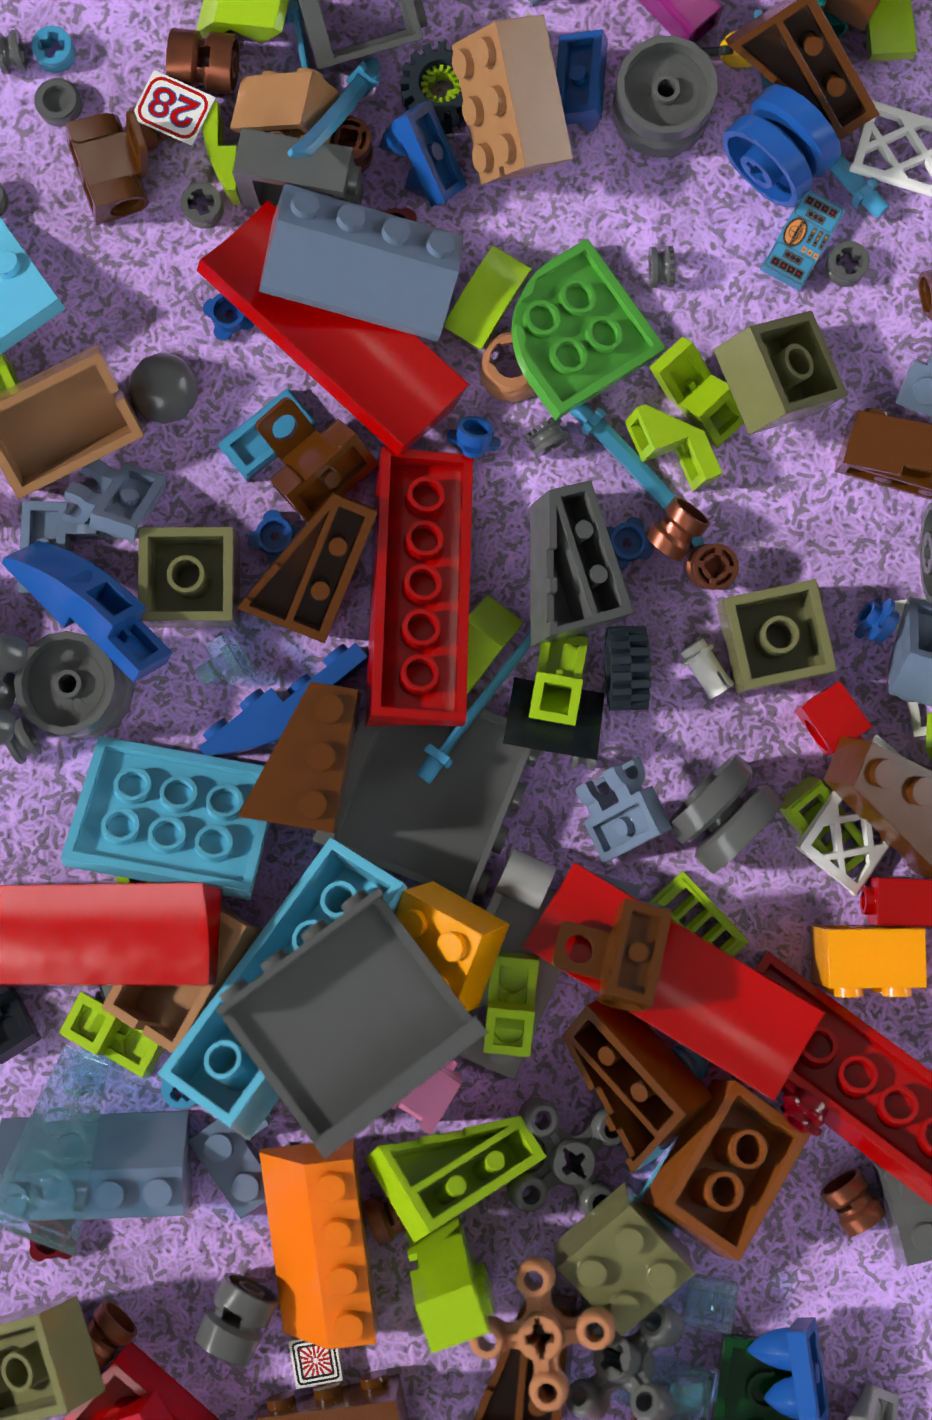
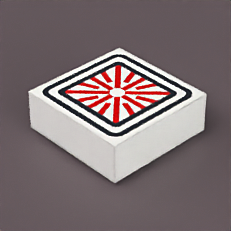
M293 1336L289 1338L288 1343L296 1389L343 1381L344 1370L340 1348L328 1350Z

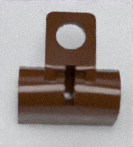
M134 110L126 111V131L123 129L119 116L114 113L97 114L66 122L67 144L95 224L99 225L118 220L145 209L149 204V199L142 179L148 174V149Z
M289 397L282 398L255 424L258 433L285 464L280 471L269 479L270 483L306 522H308L333 491L345 495L379 464L357 434L341 420L337 419L320 434ZM283 415L293 416L295 421L293 431L286 437H275L272 429L274 422Z
M625 898L617 906L613 931L611 932L565 921L558 929L551 959L552 966L556 969L600 980L601 983L597 1001L625 1011L643 1012L653 1006L673 911ZM582 936L590 942L592 955L588 961L576 963L567 956L566 943L571 937Z

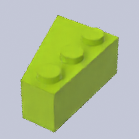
M520 1115L465 1127L458 1131L439 1135H427L420 1139L397 1144L381 1145L364 1159L415 1243L545 1159L546 1155Z
M457 1215L415 1243L409 1233L404 1231L410 1245L407 1248L409 1261H415L418 1268L410 1271L414 1304L431 1353H436L489 1333V1316L495 1314L492 1303L494 1302L492 1293L494 1288L485 1262L476 1264L460 1216Z

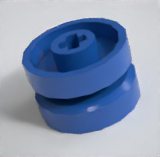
M778 84L768 86L752 103L750 114L739 116L724 132L722 137L724 152L740 176L763 197L783 207L795 206L810 190L813 184L812 178L822 177L838 161L841 155L840 141L833 127L820 110L793 89Z

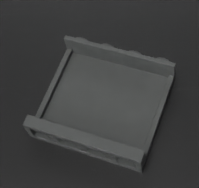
M467 702V711L472 706L469 702ZM365 708L354 736L338 833L316 830L312 841L325 845L331 837L376 866L421 884L434 881L469 902L472 901L474 895L483 898L493 873L484 869L491 851L497 854L501 853L510 828L503 826L502 822L508 808L517 811L527 787L526 784L519 782L525 764L531 767L535 766L541 750L503 744L507 717L483 708L448 754V757L454 763L449 769L443 766L431 784H428L415 774L428 756L424 750L429 743L439 749L456 726L396 725L365 727Z
M380 888L370 895L365 889L354 894L340 906L345 912L331 924H328L325 918L312 925L301 935L305 942L290 954H288L285 948L273 954L260 965L265 973L249 985L244 978L234 983L220 994L219 997L223 1004L216 1008L224 1022L324 1159L488 1033L476 1016L474 1018L471 1017L382 898L383 892Z

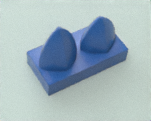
M603 29L559 36L556 76L566 125L577 123L589 132L597 129L599 120H602L608 39Z
M431 100L415 105L393 120L384 132L379 148L397 156L409 157L413 167L410 169L406 179L405 188L420 197L427 198L430 206L433 207L447 202L467 186Z
M816 1317L796 1318L790 1327L774 1329L757 1338L748 1347V1352L769 1366L792 1371L793 1376L775 1383L764 1396V1400L774 1410L791 1419L827 1420L830 1411Z

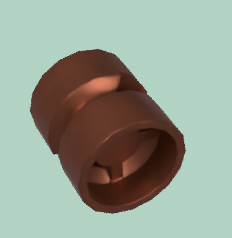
M171 28L166 50V75L196 89L200 85H204L207 93L235 94L240 62L238 35L210 31L208 36L203 38L198 30ZM205 56H210L209 67L205 66Z

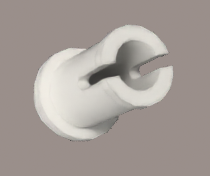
M701 638L680 652L684 658V661L681 663L684 667L687 665L690 667L710 700L733 686L734 682L732 679L730 680L711 651L714 645L712 643L707 644L704 638Z

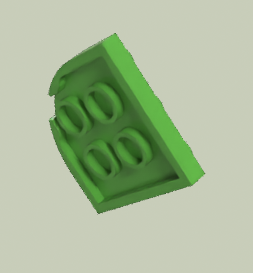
M588 238L554 257L539 268L528 281L514 309L511 331L517 363L529 385L555 421L655 360L666 350L665 345Z

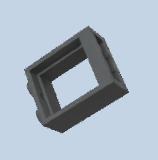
M297 0L318 70L423 39L421 28L428 26L421 0H398L405 29L332 50L318 0Z
M241 128L232 173L243 207L258 210L269 200L277 208L284 183L362 205L364 185L360 184L361 166L355 165L352 147L324 143L310 157L291 158L288 155V151L301 138Z

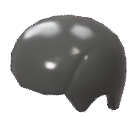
M160 352L145 357L131 372L129 379L131 403L146 420L162 424L181 420L196 404L198 398V375L194 368L181 356Z

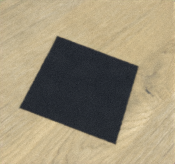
M514 677L503 744L597 760L605 693L582 689L576 725H564L530 719L529 712L534 680Z

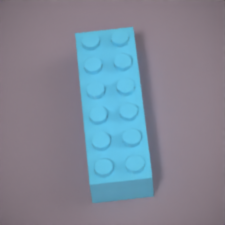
M330 837L157 1075L229 1128L250 1141L280 1097L217 1012L216 1008L223 1004L219 997L220 994L242 978L249 985L265 973L260 967L264 961L282 948H285L288 954L292 953L305 943L301 935L307 929L325 918L328 924H331L345 913L340 906L362 889H365L370 895L380 888L383 892L382 898L395 914L403 891L408 889L406 885Z

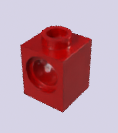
M841 681L831 684L794 710L825 756L835 753L841 737L864 740L861 734L872 728Z
M870 877L868 879V887L863 886L861 890V913L868 915V924L932 927V880Z

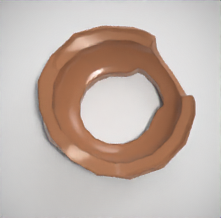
M508 331L493 337L488 343L482 357L479 374L489 394L501 401L518 402L529 399L536 394L524 375L513 378L505 377L490 363L492 354L497 346L512 344V331Z

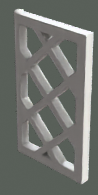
M873 101L879 112L878 116L896 121L900 128L882 136L874 124L876 117L865 123L862 127L853 163H851L849 171L932 197V184L929 185L910 179L904 172L923 163L932 177V149L927 151L915 132L921 129L932 133V119ZM906 136L917 156L899 164L887 144ZM878 149L889 169L884 171L863 164L865 154Z
M871 734L867 740L899 754L877 734ZM833 790L795 847L845 887L852 896L857 897L890 847L883 840L880 843L874 844L872 825L866 819L860 818L856 813L839 815L838 805L842 799ZM861 820L864 846L843 849L840 823ZM830 825L833 851L820 853L811 845L823 827ZM865 854L864 867L855 880L851 879L846 875L844 858Z

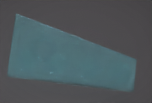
M67 1045L64 1046L0 1179V1229L76 1257L109 1069L108 1060Z

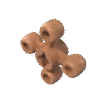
M532 1256L523 1261L516 1272L517 1287L525 1296L527 1302L524 1316L514 1322H504L497 1316H489V1332L495 1336L496 1343L487 1342L483 1335L469 1340L472 1351L482 1359H494L506 1350L520 1349L527 1358L533 1361L534 1376L529 1385L531 1401L537 1408L551 1412L558 1410L564 1405L570 1389L568 1378L559 1365L561 1351L566 1346L574 1343L582 1344L590 1350L599 1351L605 1349L612 1343L616 1335L617 1324L609 1310L597 1306L588 1308L581 1315L575 1317L564 1316L559 1309L553 1306L551 1301V1291L556 1282L554 1266L548 1259L542 1256ZM537 1271L540 1273L543 1283L537 1284L532 1282L529 1272ZM539 1320L540 1324H543L544 1331L552 1333L547 1344L543 1342L541 1334L533 1333ZM589 1323H599L603 1327L604 1333H593L589 1328ZM549 1383L553 1385L557 1393L549 1394L545 1392L542 1384Z

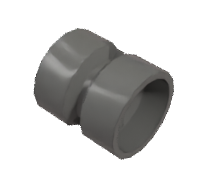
M225 1273L212 1299L216 1309L207 1310L194 1338L204 1350L213 1356L235 1365L245 1366L249 1365L262 1338L258 1328H266L280 1300L270 1289L246 1276L236 1273Z

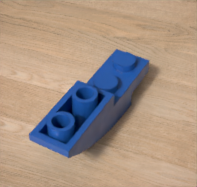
M37 541L3 558L2 564L63 628L76 623L133 683L167 664L173 652L141 620L146 607L124 586L93 563L71 551L41 541Z
M354 643L349 648L345 644L338 646L324 658L323 662L326 667L313 678L309 673L303 675L287 689L291 696L285 701L272 688L265 693L261 688L257 689L240 703L239 706L243 711L230 722L222 718L206 730L203 734L206 741L198 748L204 755L214 757L256 751L277 744L310 681L341 686L368 664L367 655L357 643Z

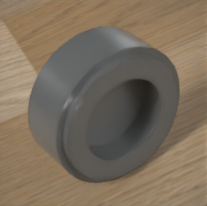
M52 78L46 80L38 87L35 93L34 103L36 110L41 118L51 126L64 127L66 122L76 120L81 113V97L76 87L66 79Z

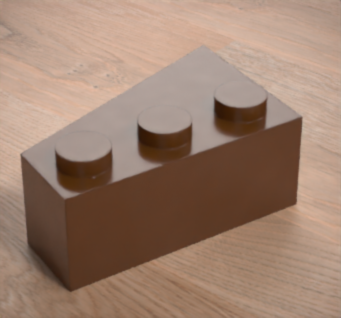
M333 491L241 599L237 609L325 643L378 513L377 509Z
M596 1000L582 1010L562 1035L589 1091L595 1088L608 1113L604 1120L610 1132L616 1130L630 1156L625 1161L632 1174L661 1156L714 1097L651 1027L629 1011L616 1009Z
M551 1294V1301L555 1308L559 1309L564 1316L575 1317L577 1297ZM526 1299L522 1303L515 1321L524 1316L527 1304ZM539 1320L533 1333L541 1334L543 1342L547 1344L552 1333L545 1332L543 1324H540ZM573 1344L566 1346L559 1355L560 1369L567 1376L569 1384ZM510 1349L500 1355L473 1420H567L568 1408L566 1401L558 1410L551 1412L543 1411L534 1405L529 1395V1385L534 1376L533 1361L527 1358L520 1349ZM549 1383L542 1384L545 1392L549 1394L557 1393L553 1385Z

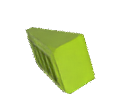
M808 776L783 796L785 801L779 810L802 837L809 827V823L815 818L831 792L822 780ZM815 797L818 799V800H817L816 802H814L811 806H809L805 811H803L802 813L799 812L804 806H806V805H807L810 801H812ZM839 804V815H845L846 812ZM852 821L840 823L842 843H845L850 838L854 843L850 848L864 846L862 834ZM830 825L823 827L811 845L820 853L833 851L832 839L825 844L820 840L831 831ZM865 854L844 858L846 874L865 859Z
M683 871L649 901L666 906L686 888L691 895L672 912V920L682 925L679 920L699 902L704 909L685 926L687 929L695 932L712 916L717 923L702 938L712 943L725 931L730 938L719 948L733 956L749 942L740 930Z

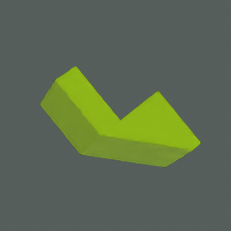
M203 0L196 30L200 32L202 37L206 38L210 31L225 33L231 29L263 44L282 33L289 0Z
M682 336L649 367L666 396L695 427L705 431L708 440L715 447L718 448L744 424L728 383L710 373L692 341Z
M646 404L636 407L625 420L642 463L675 451L692 492L709 486L723 474L705 431Z
M489 595L469 615L467 695L480 681L497 655L515 636L524 623Z
M575 635L540 646L529 712L530 719L570 726L576 725L589 637Z

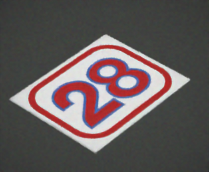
M153 70L134 112L139 123L193 146L216 97Z

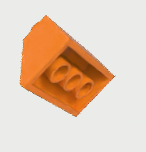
M351 1138L325 1159L313 1143L260 1149L259 1154L284 1333L328 1350L376 1344L378 1316L355 1138Z

